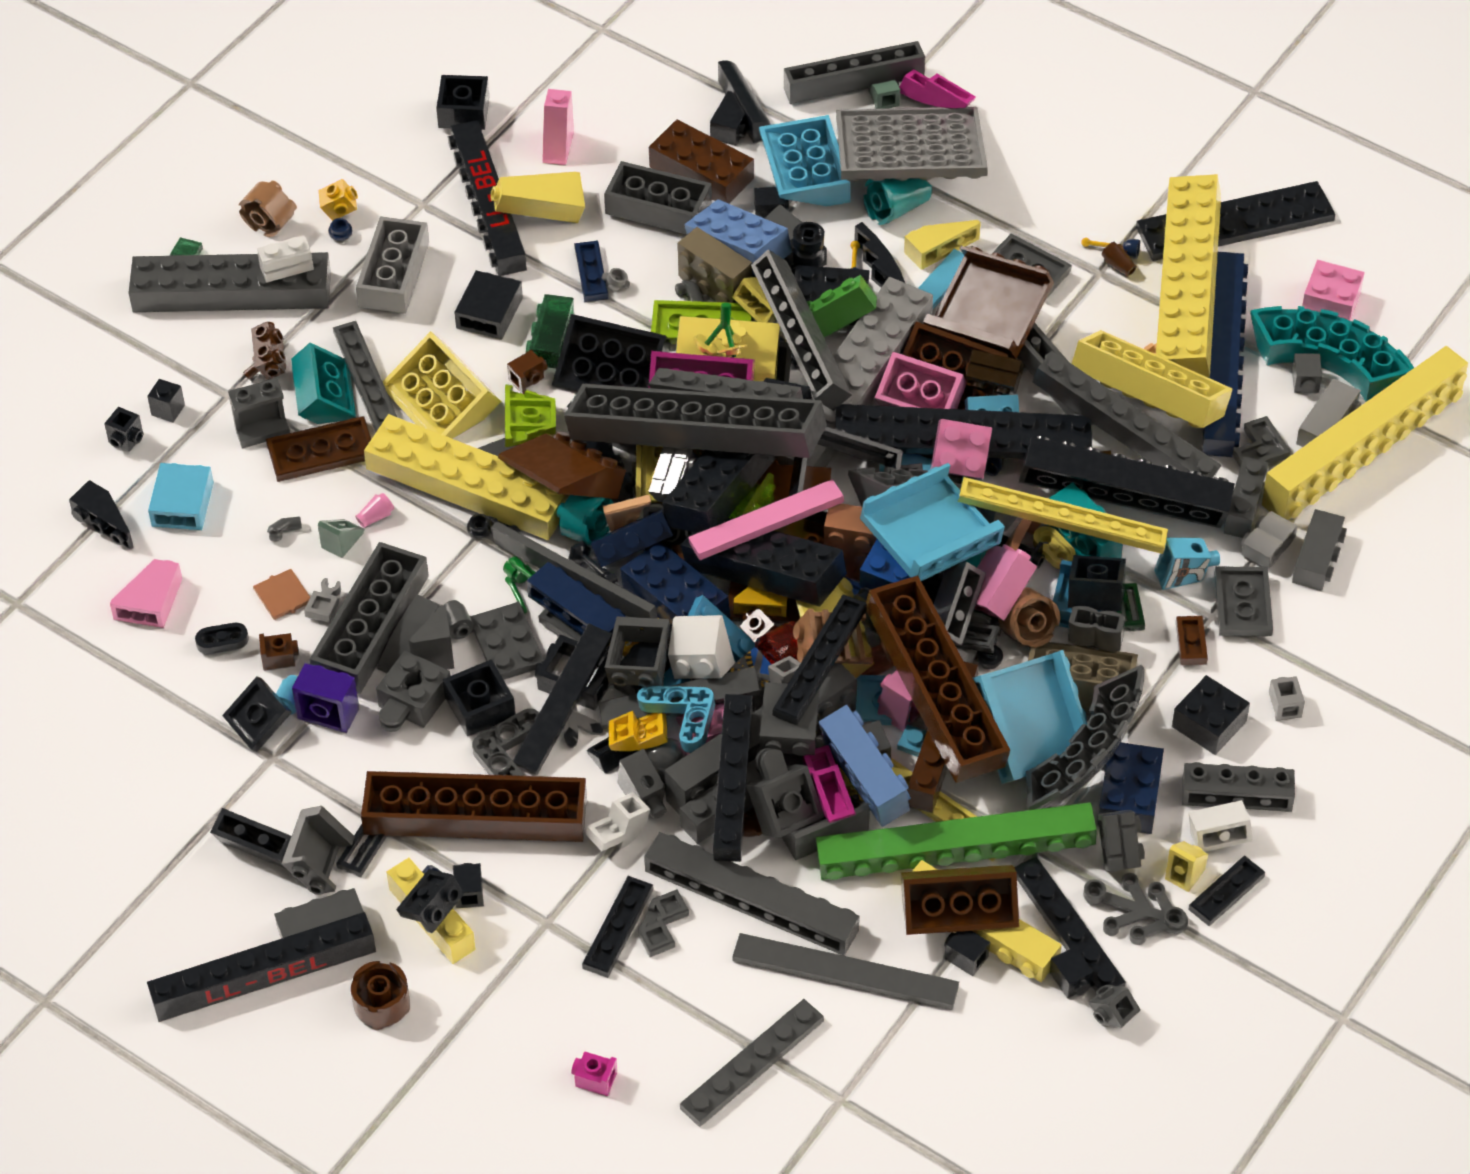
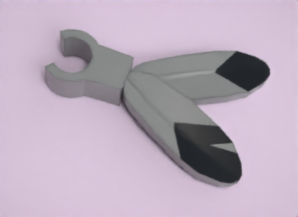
M576 711L571 713L563 728L564 740L569 748L576 747L578 743V728L592 735H601L604 732L599 722Z

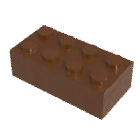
M678 119L648 147L649 167L712 183V200L714 201L719 199L730 204L754 179V158Z

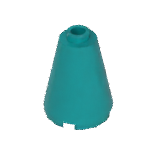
M895 178L882 181L868 179L864 188L868 187L867 194L863 195V200L871 220L876 219L879 222L877 223L878 225H884L929 201L932 195V186L927 180L920 178H908L903 181L896 180Z

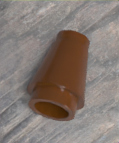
M1115 241L1108 244L1101 253L1105 263L1127 277L1132 275L1137 269V266L1123 246Z

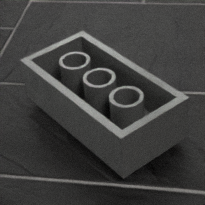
M621 161L604 193L605 214L687 235L685 223L712 204V183Z

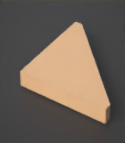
M650 495L603 506L610 532L636 521L640 517V512L645 507L651 506Z

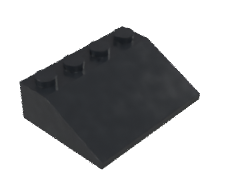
M571 314L552 386L576 392L582 384L649 388L651 351L669 352L671 341L666 335Z

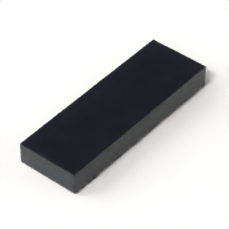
M1244 855L1189 904L1188 910L1210 927L1265 877L1266 872Z

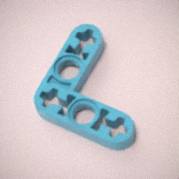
M651 686L644 687L638 691V704L644 712L685 713L679 733L681 747L684 751L692 753L706 744L715 709V698L711 689L706 687ZM675 697L683 698L679 702H670V700ZM696 717L704 718L701 722H691ZM692 733H696V737H694L692 740Z

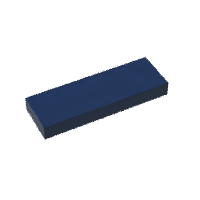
M598 240L574 243L584 303L608 300L606 281L602 279L604 269Z

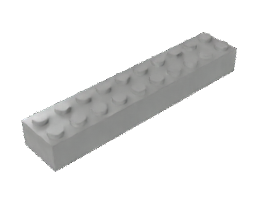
M892 277L886 280L876 294V309L859 318L833 355L852 394L842 404L869 405L872 402L892 352L903 354L916 321L924 324L923 321L927 313L933 314V294ZM823 405L827 427L835 429V410L832 411ZM817 444L811 457L807 459V466L826 467L837 450ZM778 456L776 458L780 465L794 464V457Z

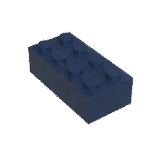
M661 541L620 568L623 588L655 605L657 617L659 619H669L671 625L675 616H688L696 597L702 595L728 618L731 617L728 595Z

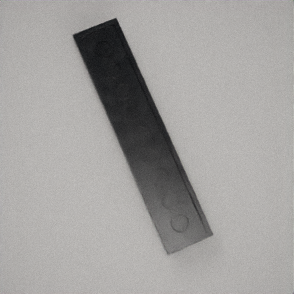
M841 404L835 410V429L845 430L847 433L858 437L864 436L880 444H890V447L902 450L903 454L933 455L940 419L992 427L987 456L989 458L1024 459L1030 437L1044 436L1057 443L1070 442L1075 444L1076 447L1083 449L1092 448L1091 420L1083 415Z

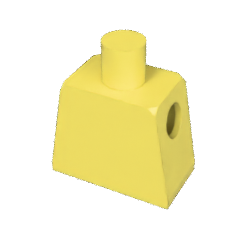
M743 278L732 298L757 322L773 323L776 321V317L757 278Z

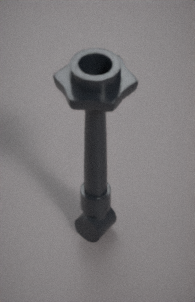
M583 541L571 546L568 556L569 560L578 565L585 562L602 578L614 584L618 582L617 576L614 573H610L607 569L602 568L589 557L591 547Z

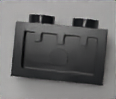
M428 869L396 910L400 917L419 921L426 932L433 933L462 898L464 892L452 874Z

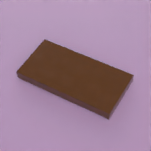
M361 416L265 440L276 480L280 482L364 462V450L371 441V436L365 417Z

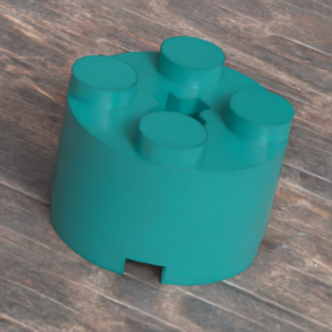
M570 495L565 503L559 505L557 510V517L560 518L561 535L578 542L583 541L586 545L591 546L592 540L607 534L610 530L609 526H607L603 506L613 504V501L603 497Z

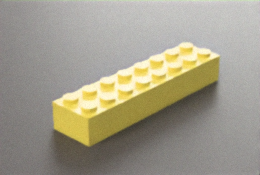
M390 414L387 415L364 450L367 470L479 514L494 517L507 525H515L522 531L548 541L560 523V518L557 517L558 507L561 503H565L570 496L554 492L498 459L496 455Z

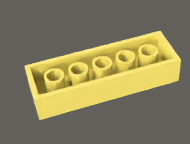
M1102 330L1079 340L1072 360V364L1093 379L1100 381L1105 387L1120 390L1126 397L1142 400L1148 407L1164 410L1170 417L1186 420L1190 426L1195 428H1204L1224 417L1233 390L1228 386Z

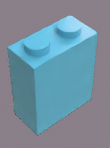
M160 463L148 508L151 527L189 530L203 529L214 484L211 466Z

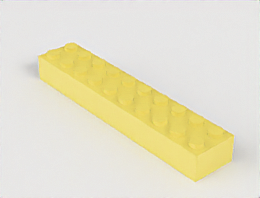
M1218 174L1169 177L1156 355L1205 377H1210L1221 207V190Z
M1447 345L1268 471L1261 505L1269 512L1272 511L1287 520L1296 518L1308 505H1314L1326 492H1332L1344 479L1353 477L1358 469L1371 464L1376 456L1386 453L1393 444L1399 440H1404L1415 428H1421L1433 415H1439L1447 405L1457 402L1463 395L1462 389L1467 378L1466 372L1469 362Z

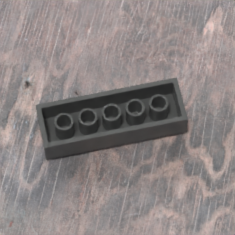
M379 541L309 659L310 664L314 666L320 665L328 670L338 673L344 672L355 677L357 693L361 694L377 667L398 622L429 577L427 557Z

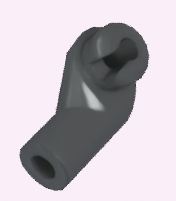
M683 280L675 285V292L678 296L686 295L690 297L691 301L705 302L696 283Z

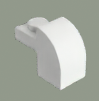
M631 792L612 801L608 817L588 825L585 834L601 851L615 845L622 849L634 841L642 832L647 823L650 808L634 792Z

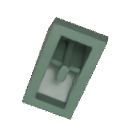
M346 519L319 520L317 525L321 548L340 558L347 554L365 531L364 528Z

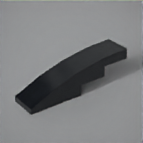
M863 222L855 225L854 241L860 243V248L863 250V262L872 269L871 280L880 288L889 277L905 283L900 268L878 236Z

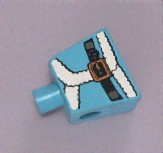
M1167 538L1163 554L1159 555L1154 568L1162 590L1202 581L1208 567L1220 565V554L1217 550L1209 551L1202 538Z

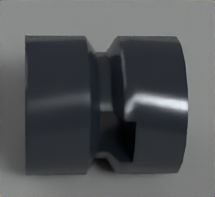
M803 222L794 228L793 260L797 265L819 266L824 260L825 231L818 223Z

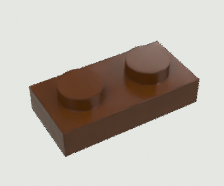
M1176 616L1175 625L1180 665H1207L1208 654L1203 616Z

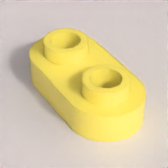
M1042 526L1035 530L1033 546L1036 547L1039 542L1043 543L1042 554L1045 555V559L1054 568L1060 569L1062 560L1073 561V555H1076L1075 549L1056 529Z

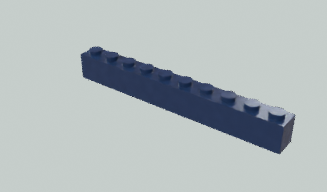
M1218 251L1210 377L1207 378L1228 386L1233 390L1224 417L1203 428L1202 452L1208 456L1233 458V450L1238 448L1240 443V433L1236 432V428H1240L1241 413H1237V409H1241L1242 394L1237 393L1238 390H1242L1243 375H1238V372L1243 371L1244 356H1239V352H1244L1245 337H1240V333H1245L1246 319H1242L1241 315L1246 314L1247 300H1242V297H1246L1248 282H1243V278L1247 279L1248 264H1244V253Z

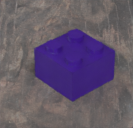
M307 663L303 665L292 686L297 719L347 733L360 709L355 677L344 672L338 673L328 670L320 665L314 666Z

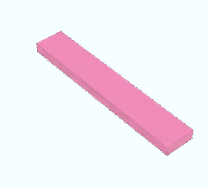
M832 479L688 537L689 543L699 560H702L844 502V495Z

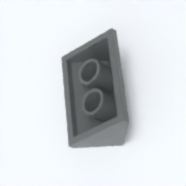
M849 796L856 813L854 816L829 823L824 815L823 818L783 836L782 839L795 861L817 852L816 837L868 831L870 822L869 804Z

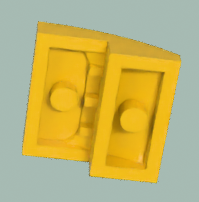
M630 711L609 721V747L611 750L636 751L668 742L667 717L665 713H651L637 719L634 711Z

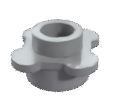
M612 268L609 273L605 272L602 275V279L607 282L609 289L613 292L630 287V282L627 280L628 275L621 268Z

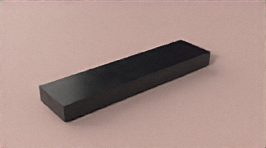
M627 876L582 963V969L609 978L654 890L653 884Z

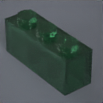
M544 294L542 304L538 303L536 317L538 319L537 322L533 321L532 339L527 341L526 352L532 350L538 357H542L548 368L556 369L571 314H575L573 297Z

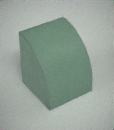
M895 80L870 85L869 93L876 109L900 106V88Z

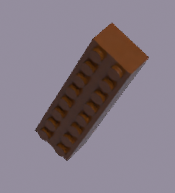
M918 575L869 590L866 612L955 783L1004 768L1011 750Z
M367 771L361 811L364 835L385 834V836L584 842L587 806L586 778Z

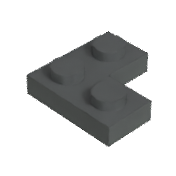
M1268 416L1244 423L1243 430L1252 443L1233 450V457L1240 467L1243 457L1269 462V465L1283 461L1291 455L1290 449Z

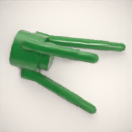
M512 557L503 566V571L507 575L505 582L510 586L516 601L520 602L524 614H527V608L515 583H524L536 572L529 565H525L520 558Z

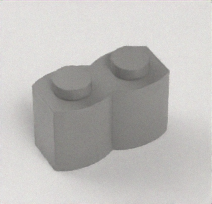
M1272 511L1266 516L1262 515L1257 520L1255 529L1251 533L1247 532L1241 541V546H1243L1241 555L1262 567L1270 569L1295 539L1298 525Z

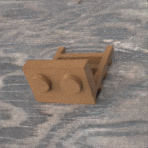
M808 609L794 625L793 635L797 639V660L800 663L832 612L825 609L822 612H814L813 609ZM866 614L863 615L860 621H865ZM859 622L852 634L856 657L850 655L849 643L847 642L840 653L841 656L837 658L835 663L872 664L874 662L873 657H865Z

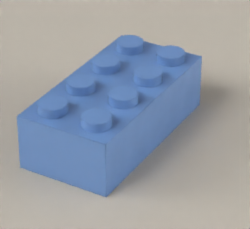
M719 199L685 223L687 234L698 227L751 261L752 264L768 249L783 259L792 253L788 228Z
M845 705L819 721L825 746L829 745L834 759L863 801L869 804L870 811L881 827H884L910 811L908 800L911 797L907 791L909 787L901 774L896 776L892 768L894 765L886 753L881 755L877 748L879 744L872 732H865L862 727L864 722L857 711L852 712Z

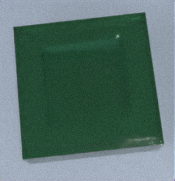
M180 237L170 255H200L203 250L202 242Z

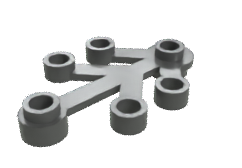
M1134 873L1124 874L1121 881L1122 889L1130 892L1134 901L1106 892L1105 884L1097 879L1089 880L1084 885L1083 897L1089 904L1097 905L1102 902L1129 911L1117 917H1107L1104 920L1103 932L1108 936H1115L1119 933L1121 927L1146 918L1156 922L1144 927H1132L1129 936L1131 943L1142 945L1145 943L1146 937L1162 931L1179 934L1185 931L1188 926V916L1183 909L1172 906L1165 894V887L1160 882H1152L1149 885L1148 897L1153 901H1157L1161 910L1151 907L1138 884L1139 879ZM1131 880L1134 884H1127L1125 881ZM1157 889L1160 893H1154L1152 890ZM1091 893H1096L1098 896H1093ZM1171 920H1175V921H1177L1178 923H1172V922H1170V921H1171ZM1108 924H1113V925H1115L1116 927H1115V928H1109L1107 925H1108ZM1139 933L1142 937H1135L1134 934Z

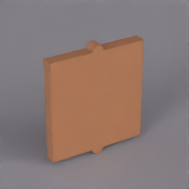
M291 568L275 576L270 575L269 579L253 586V590L273 620L290 612L295 613L297 609L307 605L310 599L309 594Z

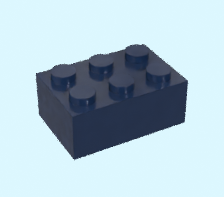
M1120 743L1115 753L1106 763L1099 814L1132 810L1135 816L1138 815L1140 818V833L1152 834L1164 748Z

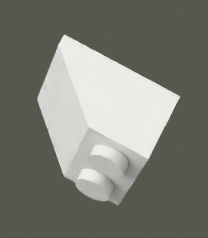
M722 615L675 616L673 618L668 657L674 679L722 678L735 664Z

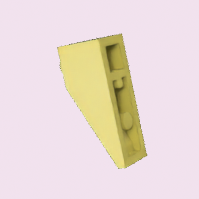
M979 220L943 223L926 225L913 230L904 237V253L920 270H923L947 257L953 249L960 250L961 246L966 247L979 240L981 222Z

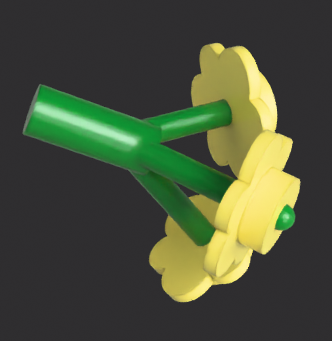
M722 303L721 319L717 328L708 339L703 334H698L694 337V340L697 342V348L704 354L717 355L718 353L725 352L726 357H736L737 354L741 353L740 349L747 347V344L734 346V344H740L741 338L746 336L747 331L744 327H741L739 322L731 324V304ZM718 336V339L722 340V345L729 348L719 351L714 346L713 340Z

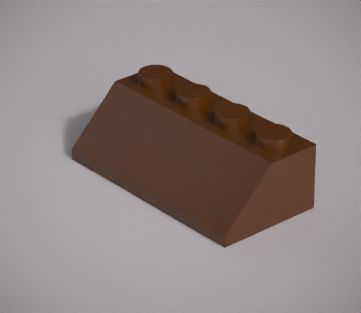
M1013 865L900 872L906 935L1019 927L1017 872Z

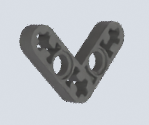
M532 708L524 709L474 738L472 742L473 755L489 775L525 776L506 751L524 741L533 725L529 722L525 723V721H535L539 711ZM504 731H512L515 734L510 739L500 737V734ZM480 746L489 747L491 755L488 756V752L484 748L480 749ZM496 762H504L507 765L503 770L492 768V765Z

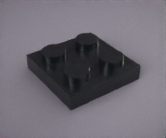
M256 676L222 716L251 750L258 752L292 712L263 678Z

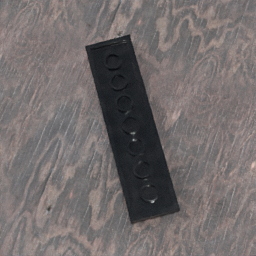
M1318 181L1223 201L1220 207L1218 247L1332 222L1335 220L1336 214ZM1166 214L1136 221V229L1152 261L1163 259Z

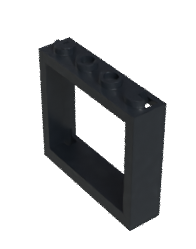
M826 426L817 443L827 448L885 465L884 472L887 471V467L901 469L902 450L890 447V444H880L871 441L864 436L858 437L849 434L842 429H833ZM794 457L789 496L803 491L808 458ZM828 509L804 519L824 525Z

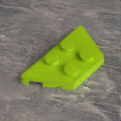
M505 384V447L522 444L545 433L556 434L555 398L539 395L529 390H526L525 394L513 391L512 385Z

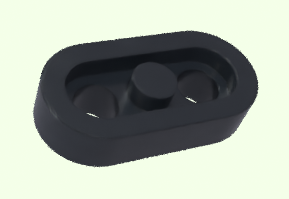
M239 622L205 627L200 629L195 635L196 647L203 654H215L241 649L249 641L246 626Z

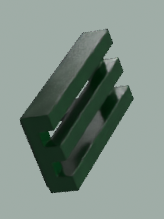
M1137 583L1125 584L1123 597L1127 619L1125 621V629L1128 628L1129 631H1134L1135 628L1139 627V630H1145V620ZM1127 590L1132 592L1137 620H1133Z

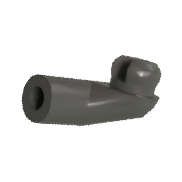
M301 516L281 518L268 526L269 540H282V531L302 529Z

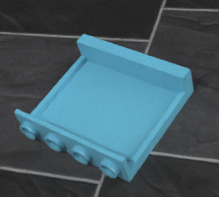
M949 463L940 467H934L929 472L918 477L914 476L907 482L899 486H892L887 491L877 496H870L863 502L860 515L861 521L910 577L918 575L921 581L1000 544L1005 528L999 520L989 523L975 506L958 502L960 489L948 477Z
M1063 650L973 678L1011 750L1006 766L997 770L1001 784L1026 777V771L1041 764L1055 753L1060 756L1070 745L1069 740L1082 724L1087 725L1086 712L1081 707L1078 687L1073 682L1070 663Z

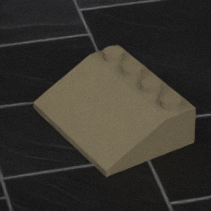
M1048 642L1040 647H1031L1028 658L1029 661L1063 650L1070 663L1073 682L1078 687L1081 707L1087 714H1091L1089 710L1093 701L1094 686L1135 668L1138 654L1120 651L1110 652L1099 648Z

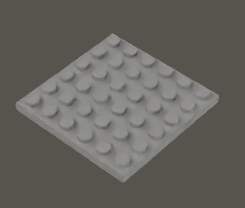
M978 107L836 110L841 180L855 182L860 179L882 181L895 178L896 180L903 181L908 178L930 180L935 177H943L945 179H955L957 177L978 179L982 176H988Z

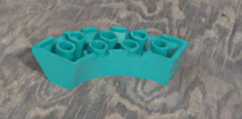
M1273 306L1250 311L1256 345L1266 365L1293 363L1295 353L1320 354L1321 368L1335 373L1349 382L1354 388L1361 390L1360 394L1365 402L1414 368L1410 360L1400 349L1396 350L1388 343L1387 337L1384 335L1381 337L1370 331V326L1356 319L1352 322L1338 317L1339 313L1321 309L1320 312L1304 309L1305 306H1298L1297 309H1282V306Z

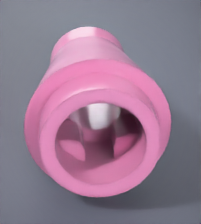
M384 493L380 495L375 494L355 518L363 528H366L368 525L390 516L391 511L395 508Z

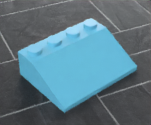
M829 115L759 127L779 198L821 206H833L851 202L850 181L841 180L839 145Z

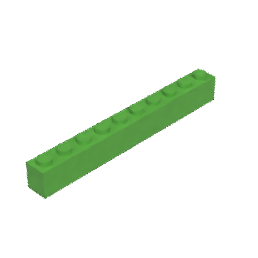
M1089 802L816 837L821 880H838L842 877H863L873 873H893L897 870L914 869L921 860L931 866H948L952 863H972L990 858L1003 859L1014 855L1027 856L1037 852H1058L1069 848L1082 849L1096 845L1097 829L1092 805Z

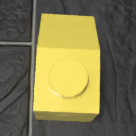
M1185 841L1173 844L1169 849L1165 880L1190 892L1206 870L1208 854L1200 847Z

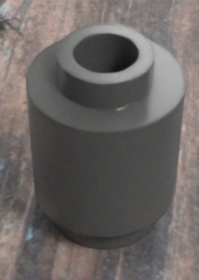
M457 600L446 602L443 606L446 607L450 636L454 639L466 638L473 631L474 623L465 605Z

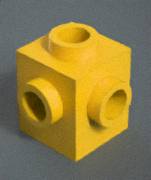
M340 179L318 190L320 208L332 221L357 210V191L352 185L349 186L344 179Z

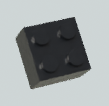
M441 75L436 106L438 128L450 129L451 125L478 120L481 130H485L490 100L488 76Z
M1073 555L1069 576L1068 608L1086 606L1095 610L1121 611L1125 591L1126 558Z
M492 659L443 679L445 699L467 737L495 726L516 714L514 697Z
M1205 675L1174 708L1172 728L1216 755L1247 722L1250 702L1208 675Z

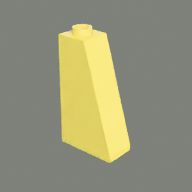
M576 171L500 177L496 187L493 186L491 190V201H494L496 212L578 223L585 209L580 172Z

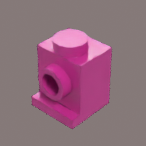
M584 1051L582 1058L576 1057L572 1065L571 1074L574 1075L575 1087L608 1096L618 1073L617 1058L611 1056L609 1059Z

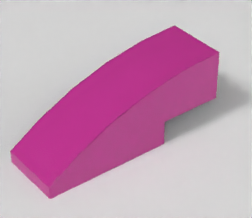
M913 69L904 76L899 86L901 94L921 103L937 107L966 108L976 99V96L938 73L929 79Z
M829 745L816 748L815 755L802 756L803 764L808 766L821 808L828 822L832 823L854 816L856 814Z

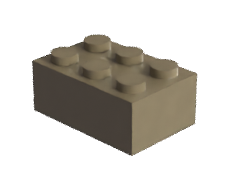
M696 227L677 243L678 276L682 280L696 283L702 294L708 295L717 302L738 303L732 296L743 278L752 277V262Z

